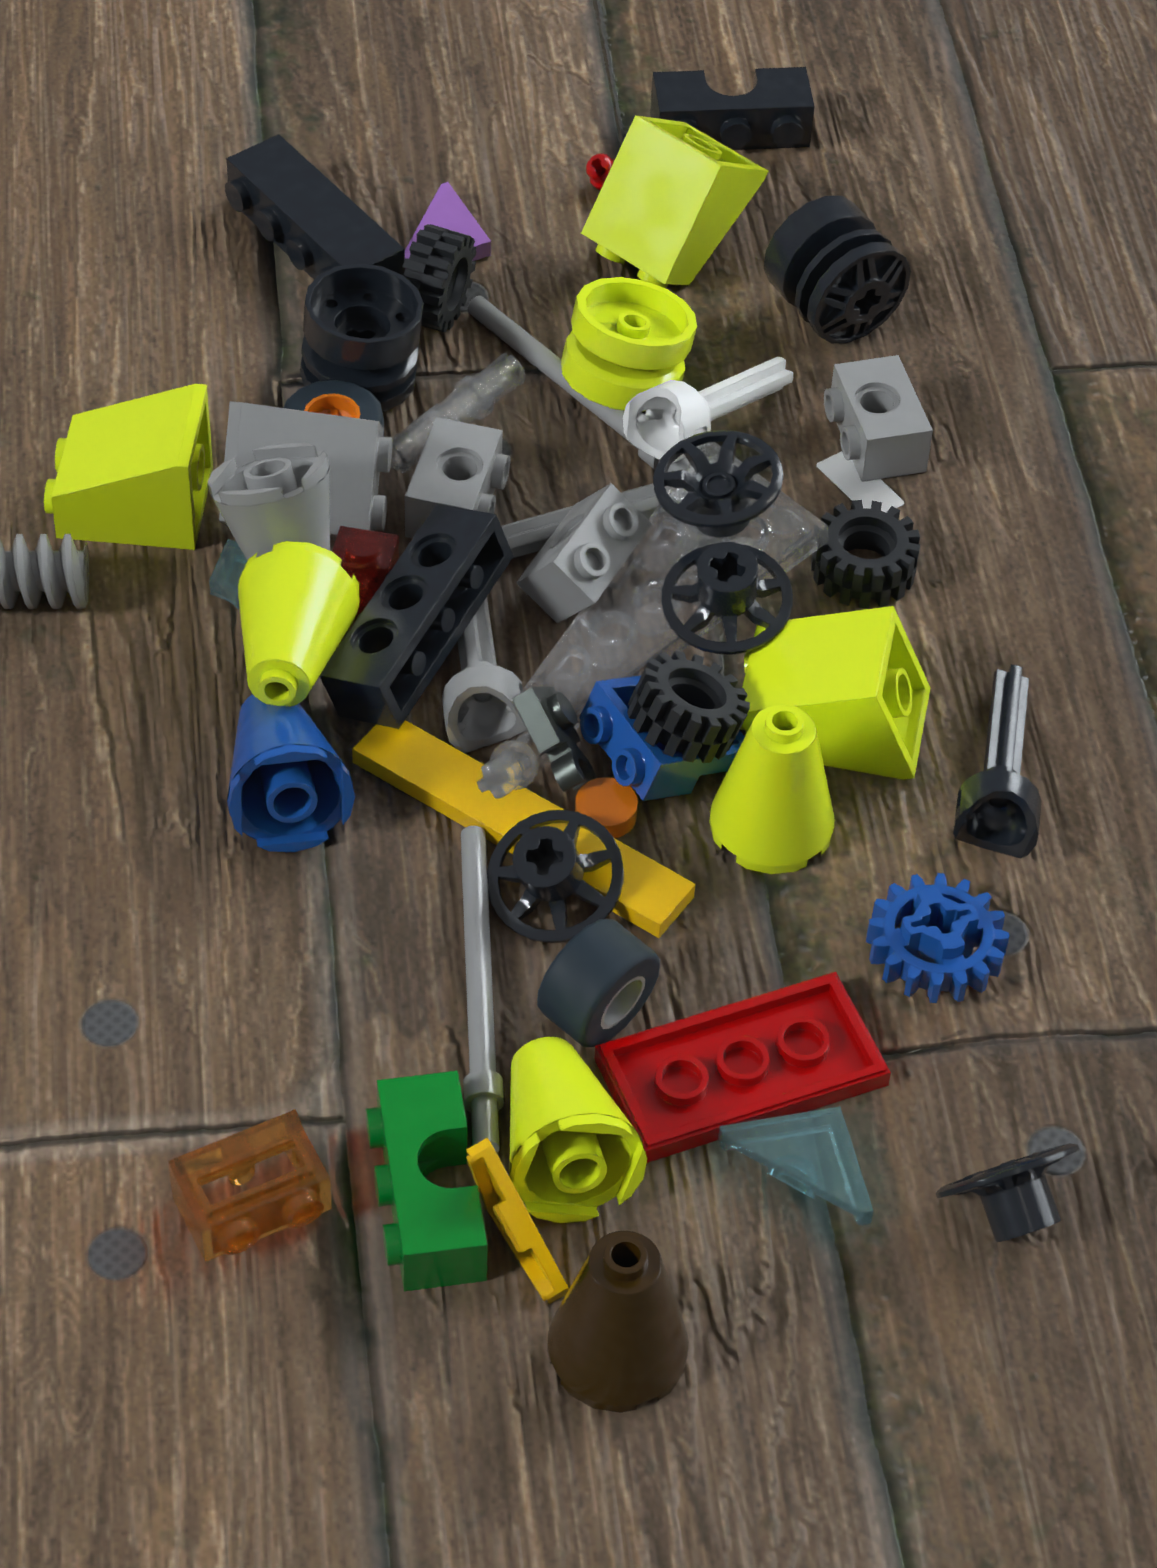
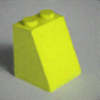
M635 115L581 234L598 244L595 251L601 256L620 264H624L627 261L639 268L637 276L641 280L663 288H667L668 284L690 285L764 182L769 171L685 122Z
M192 384L72 416L67 438H58L56 444L55 469L58 472L56 479L47 480L44 492L45 513L53 514L56 538L63 539L64 534H71L73 540L195 550L209 489L208 479L213 471L206 384Z
M894 606L789 619L783 630L773 640L760 648L745 652V677L742 688L745 689L748 695L745 701L750 702V709L740 730H745L747 733L755 716L769 706H794L805 711L814 721L824 766L897 779L915 778L931 688ZM756 625L754 637L766 630V628Z

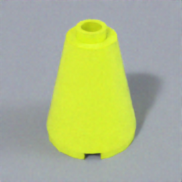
M284 541L274 544L272 551L257 558L256 553L248 559L240 575L238 599L248 687L252 694L265 704L291 707L301 703L311 691L353 623L358 612L360 596L359 583L354 573L353 578H351L341 567L342 559L335 553L312 543Z
M773 705L761 710L755 716L714 797L709 823L714 842L720 849L723 844L730 852L736 855V863L744 868L767 874L796 872L807 866L808 859L820 851L822 855L829 847L834 829V812L814 721L805 711L797 707Z
M541 1037L523 1045L515 1053L511 1062L509 1177L520 1198L525 1203L527 1211L538 1219L555 1223L582 1222L598 1217L597 1207L615 1197L619 1205L629 1199L644 1179L647 1163L643 1142L638 1132L568 1041L558 1037Z

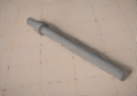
M476 296L470 301L467 311L471 316L626 439L623 428L624 410L611 409L590 401L572 389L562 375L561 358L483 296ZM641 449L638 450V456L655 470L660 460ZM686 458L673 462L667 471L685 470L692 475L696 473Z
M468 826L461 831L470 1071L463 1080L464 1106L466 1110L471 1112L472 1146L488 1137L497 1153L500 1149L498 1111L504 1106V1085L502 1076L496 1072L486 832L482 827Z

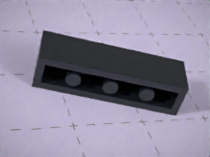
M280 134L226 158L228 182L225 184V193L230 205L237 212H243L258 227L266 240L277 244L289 256L292 264L298 270H304L315 280L319 274L337 266L361 263L382 266L404 276L405 249Z

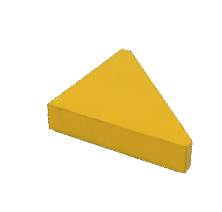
M488 1137L466 1149L468 1154L466 1159L487 1213L542 1300H547L551 1304L566 1295L569 1287Z

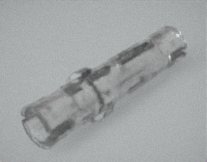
M503 353L478 374L465 376L459 380L454 386V391L448 397L434 405L410 423L408 427L392 437L391 467L396 471L400 469L401 473H406L418 463L436 417L469 423L474 419H484L492 413L494 404L525 382V372L519 361L514 356L510 355L508 357L507 353Z

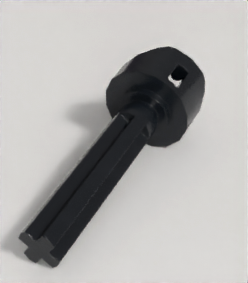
M1011 664L1008 672L1000 669L994 672L984 770L967 778L959 788L953 834L955 839L1021 859L1027 856L1037 844L1042 800L1038 789L1028 778L1020 775L1029 678L1022 676V667Z

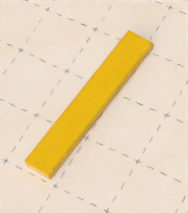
M406 720L399 729L376 724L352 749L354 764L464 827H482L486 832V839L495 845L518 822L541 812L564 810ZM553 823L544 826H551L564 831L567 824ZM580 827L576 844L579 854L607 850L596 835ZM614 838L623 859L624 883L621 895L612 912L655 937L660 938L693 900L696 884ZM517 842L508 851L509 853L513 854ZM611 862L595 871L584 872L583 880L604 897H606L612 880Z

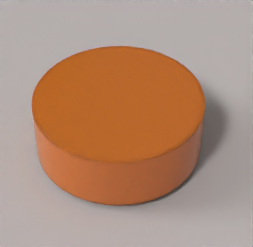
M601 777L588 781L577 792L575 812L582 813L599 822L608 830L613 838L624 836L634 827L637 820L638 798L631 786H622L615 778Z

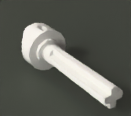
M775 357L698 392L683 381H667L637 394L626 404L623 415L625 437L634 446L660 460L679 441L699 433L711 431V421L783 389V386L792 383L794 378L793 372L785 369L786 359ZM705 444L697 446V448L701 450ZM682 454L674 462L686 458L685 455Z

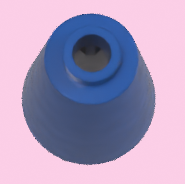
M252 694L244 701L239 712L227 794V806L234 829L242 837L243 832L255 839L258 847L272 852H297L320 845L329 839L327 831L332 829L340 820H342L344 825L351 816L355 800L351 774L300 703L291 707L268 705L258 700Z

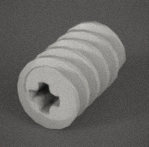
M16 534L11 551H5L0 539V603L3 608H14L20 592L28 609L38 608L44 592L52 609L62 608L68 592L76 609L86 608L89 598V551L87 542H85L83 550H77L71 534H64L59 551H53L47 534H40L35 551H29L23 534Z

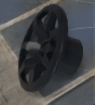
M731 430L706 431L679 441L661 457L653 476L654 493L658 503L668 514L681 522L696 526L705 535L717 538L730 537L743 531L752 519L758 517L775 502L782 489L784 480L781 461L771 446L755 436ZM710 442H724L720 448L718 461L710 463L703 451L697 448V446ZM737 444L753 448L761 454L746 458L739 467L734 465ZM684 454L696 473L692 475L685 470L667 471L670 465L679 456ZM770 466L773 475L768 487L751 480L755 474ZM665 486L683 488L688 494L677 504L667 494ZM750 499H755L757 501L751 505Z
M720 542L692 550L672 566L665 577L662 587L661 605L667 623L680 639L704 652L734 655L764 646L783 630L793 607V591L784 569L768 554L748 545L735 542ZM758 564L767 569L774 579L758 580ZM696 565L697 583L675 586L680 576L690 567ZM780 591L782 604L776 618L759 605L756 597L765 598ZM672 599L686 603L700 601L701 604L689 620L683 624L674 611ZM744 614L752 623L764 627L766 630L755 637L737 641V617ZM714 616L720 617L726 642L707 640L695 633L706 627Z
M549 810L534 814L518 822L498 842L487 870L489 898L497 915L507 927L517 934L532 941L545 943L569 941L584 927L599 919H606L615 908L624 883V864L621 851L613 836L603 825L582 813L568 810ZM553 823L567 824L564 831L555 827L544 825ZM580 827L596 835L607 850L579 854L576 844ZM517 842L513 851V865L502 866L508 851ZM611 862L612 880L606 897H604L583 880L584 872L595 871ZM500 879L523 883L526 888L523 896L511 912L502 900ZM573 894L580 900L598 907L585 921L567 927L566 898ZM541 900L548 901L555 930L536 929L524 924L521 920L533 912Z
M1069 1143L1035 1152L1020 1159H1013L999 1166L976 1172L947 1184L936 1192L937 1198L969 1192L980 1196L996 1243L1010 1240L1062 1221L1045 1173L1049 1165L1080 1149L1077 1144Z

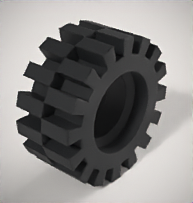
M427 224L424 226V230L420 229L417 233V242L412 241L409 248L411 255L409 259L405 258L403 268H406L404 277L418 289L424 303L421 326L446 332L447 329L450 330L453 327L454 320H458L460 317V307L465 306L467 301L465 294L467 288L471 289L473 279H470V275L475 271L476 262L472 261L476 255V247H474L475 240L471 236Z
M855 500L851 503V510L848 511L843 503L834 507L833 515L826 512L821 517L820 525L817 524L815 531L811 571H814L813 579L817 586L824 583L823 592L831 598L839 592V603L849 606L851 599L855 598L860 599L859 608L869 609L870 600L876 599L880 608L889 605L890 595L898 601L904 597L905 589H911L914 583L921 545L919 544L920 534L918 529L913 530L914 522L908 516L899 520V509L891 506L886 513L881 511L882 502L872 500L871 509L863 508L862 500ZM853 549H868L875 551L884 557L878 559H863L856 557L848 553L847 551Z
M674 651L672 657L663 652L658 654L656 659L652 657L648 661L629 700L628 705L630 707L627 712L630 719H636L633 724L634 729L637 733L648 732L645 741L654 747L659 742L665 745L664 754L673 757L676 751L681 752L683 761L693 763L697 755L702 763L712 762L714 756L718 760L723 758L726 752L730 750L750 709V702L745 701L748 696L745 689L735 688L738 680L732 674L723 677L720 674L723 667L713 662L711 667L703 665L704 657L694 654L690 661L686 659L684 652Z

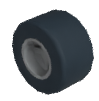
M599 919L584 927L557 954L546 971L538 989L537 1006L548 1019L580 1045L586 1048L595 1047L611 1040L640 1011L652 993L659 977L660 959L650 947L614 919Z

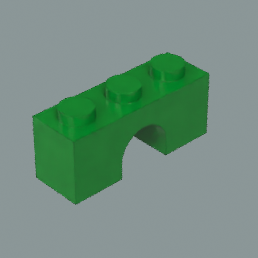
M458 1070L377 1080V1107L366 1108L365 1113L370 1149L382 1148L385 1163L384 1165L374 1166L378 1206H391L394 1222L383 1224V1240L387 1266L400 1265L404 1292L487 1281L488 1244L478 1186L445 1188L435 1185L425 1178L436 1169L467 1164V1122Z

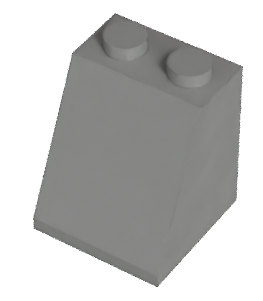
M230 401L224 462L235 457L237 467L255 461L253 450L282 443L313 444L316 446L318 456L325 451L330 465V540L373 544L374 530L384 531L387 496L378 495L380 472L389 473L392 437H383L384 428L379 421ZM219 513V521L227 526L221 513Z

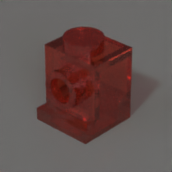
M340 526L332 552L342 559L341 567L351 578H353L354 573L359 583L360 603L354 619L356 621L358 615L363 612L383 583L387 573L398 561L399 537L395 534Z

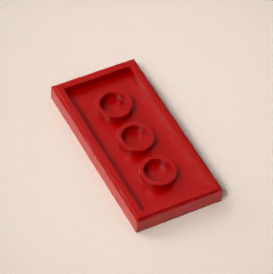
M836 971L596 1045L594 1055L595 1062L615 1103L641 1137L647 1156V1163L889 1086L891 1071Z

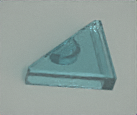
M840 1106L720 1126L718 1140L723 1150H737L768 1167L767 1173L807 1196L814 1199L818 1195L854 1215L858 1225L871 1224L873 1208Z

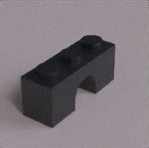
M806 67L755 69L753 90L738 96L723 95L712 90L706 82L704 70L653 72L650 106L651 118L685 122L732 150L810 147L815 106Z

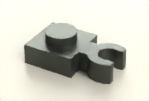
M553 686L531 687L512 698L539 753L547 754L551 762L553 775L563 792L571 788L577 791L588 781L597 778L589 760L577 745L581 741L574 727L578 722L577 715L572 704L563 693L556 692Z

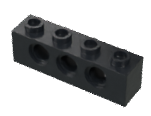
M436 504L423 525L416 531L412 541L394 567L387 573L383 583L363 612L358 615L354 625L319 676L339 717L397 729L401 727L514 557L496 514Z

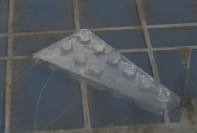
M715 442L706 443L700 450L703 451L710 463L718 461L721 446ZM735 457L734 465L739 467L742 462ZM691 464L685 469V471L692 475L696 473ZM755 474L751 478V480L766 487L770 484L759 474ZM672 487L667 494L674 502L679 504L688 492L683 488ZM780 491L775 502L758 517L752 519L743 531L723 538L703 534L696 526L686 524L672 517L659 504L648 519L652 525L595 604L579 612L523 690L526 691L531 687L553 686L556 692L563 693L572 704L577 715L578 722L574 725L577 730L580 727L579 716L596 681L641 676L652 657L656 659L658 654L663 652L672 657L674 651L681 652L689 646L670 628L664 617L661 605V594L665 577L678 560L692 550L720 542H735L765 552L775 559L784 569L785 573H787L829 542L828 525L782 491ZM750 499L751 505H752L754 502H756L757 500H755V499ZM758 564V580L774 579L767 569ZM696 565L685 571L675 586L697 583ZM672 599L674 611L683 624L689 620L701 604L700 601L686 603ZM714 616L706 627L695 634L700 637L719 624L722 621L721 618Z

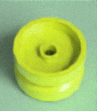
M615 277L602 278L586 284L576 297L571 318L572 331L566 338L561 359L562 375L572 389L588 400L611 409L625 411L626 404L637 394L670 380H683L685 373L684 360L691 351L697 329L695 313L683 299L668 289L644 280Z

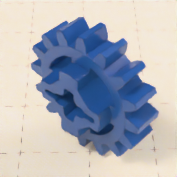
M937 873L933 885H925L923 879L918 874L911 875L909 890L906 891L903 887L893 883L889 886L887 900L876 899L874 902L872 918L869 919L866 942L872 944L869 960L871 964H885L882 980L886 983L896 981L899 978L906 982L904 995L908 997L916 993L918 988L927 990L930 1003L938 1002L941 991H949L957 1002L964 1001L967 985L982 993L986 990L989 975L998 977L1001 972L1009 940V932L1002 930L1005 920L1004 912H988L992 896L988 892L979 894L976 897L968 894L970 881L963 879L954 888L947 886L944 873ZM973 947H978V949L972 954Z

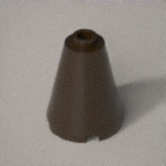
M633 1231L612 1232L603 1236L594 1244L551 1321L547 1343L550 1364L552 1363L555 1371L561 1378V1385L570 1396L593 1409L623 1413L637 1410V1404L649 1401L657 1396L659 1401L670 1394L684 1373L689 1350L687 1330L660 1252L649 1238Z

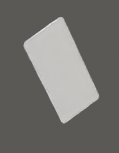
M842 451L818 462L816 465L852 501L862 500L863 508L871 509L872 500L882 502L881 511L886 513L891 506L898 508L904 505V501L881 479L862 482L853 460H846Z

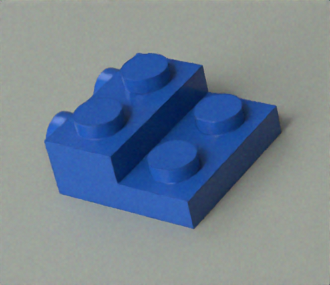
M641 676L596 681L579 716L581 733L588 743L599 744L610 757L616 781L622 786H631L643 801L691 794L699 776L728 771L745 737L740 730L730 750L719 760L714 756L712 762L702 763L697 755L693 763L683 761L682 753L678 751L671 757L663 753L665 745L659 742L653 747L646 742L645 739L648 732L637 733L633 727L636 719L628 717L627 711L630 707L628 703Z

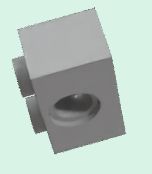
M899 355L834 364L832 386L824 392L825 412L830 422L837 423L840 430V443L844 458L846 460H853L861 481L926 472L933 430Z
M439 417L435 418L405 494V537H414L416 531L423 525L436 504L494 514L496 497L493 493L495 488L502 490L505 488L510 469V456L502 454L503 430Z
M610 483L573 505L516 584L556 623H559L596 603L652 523Z

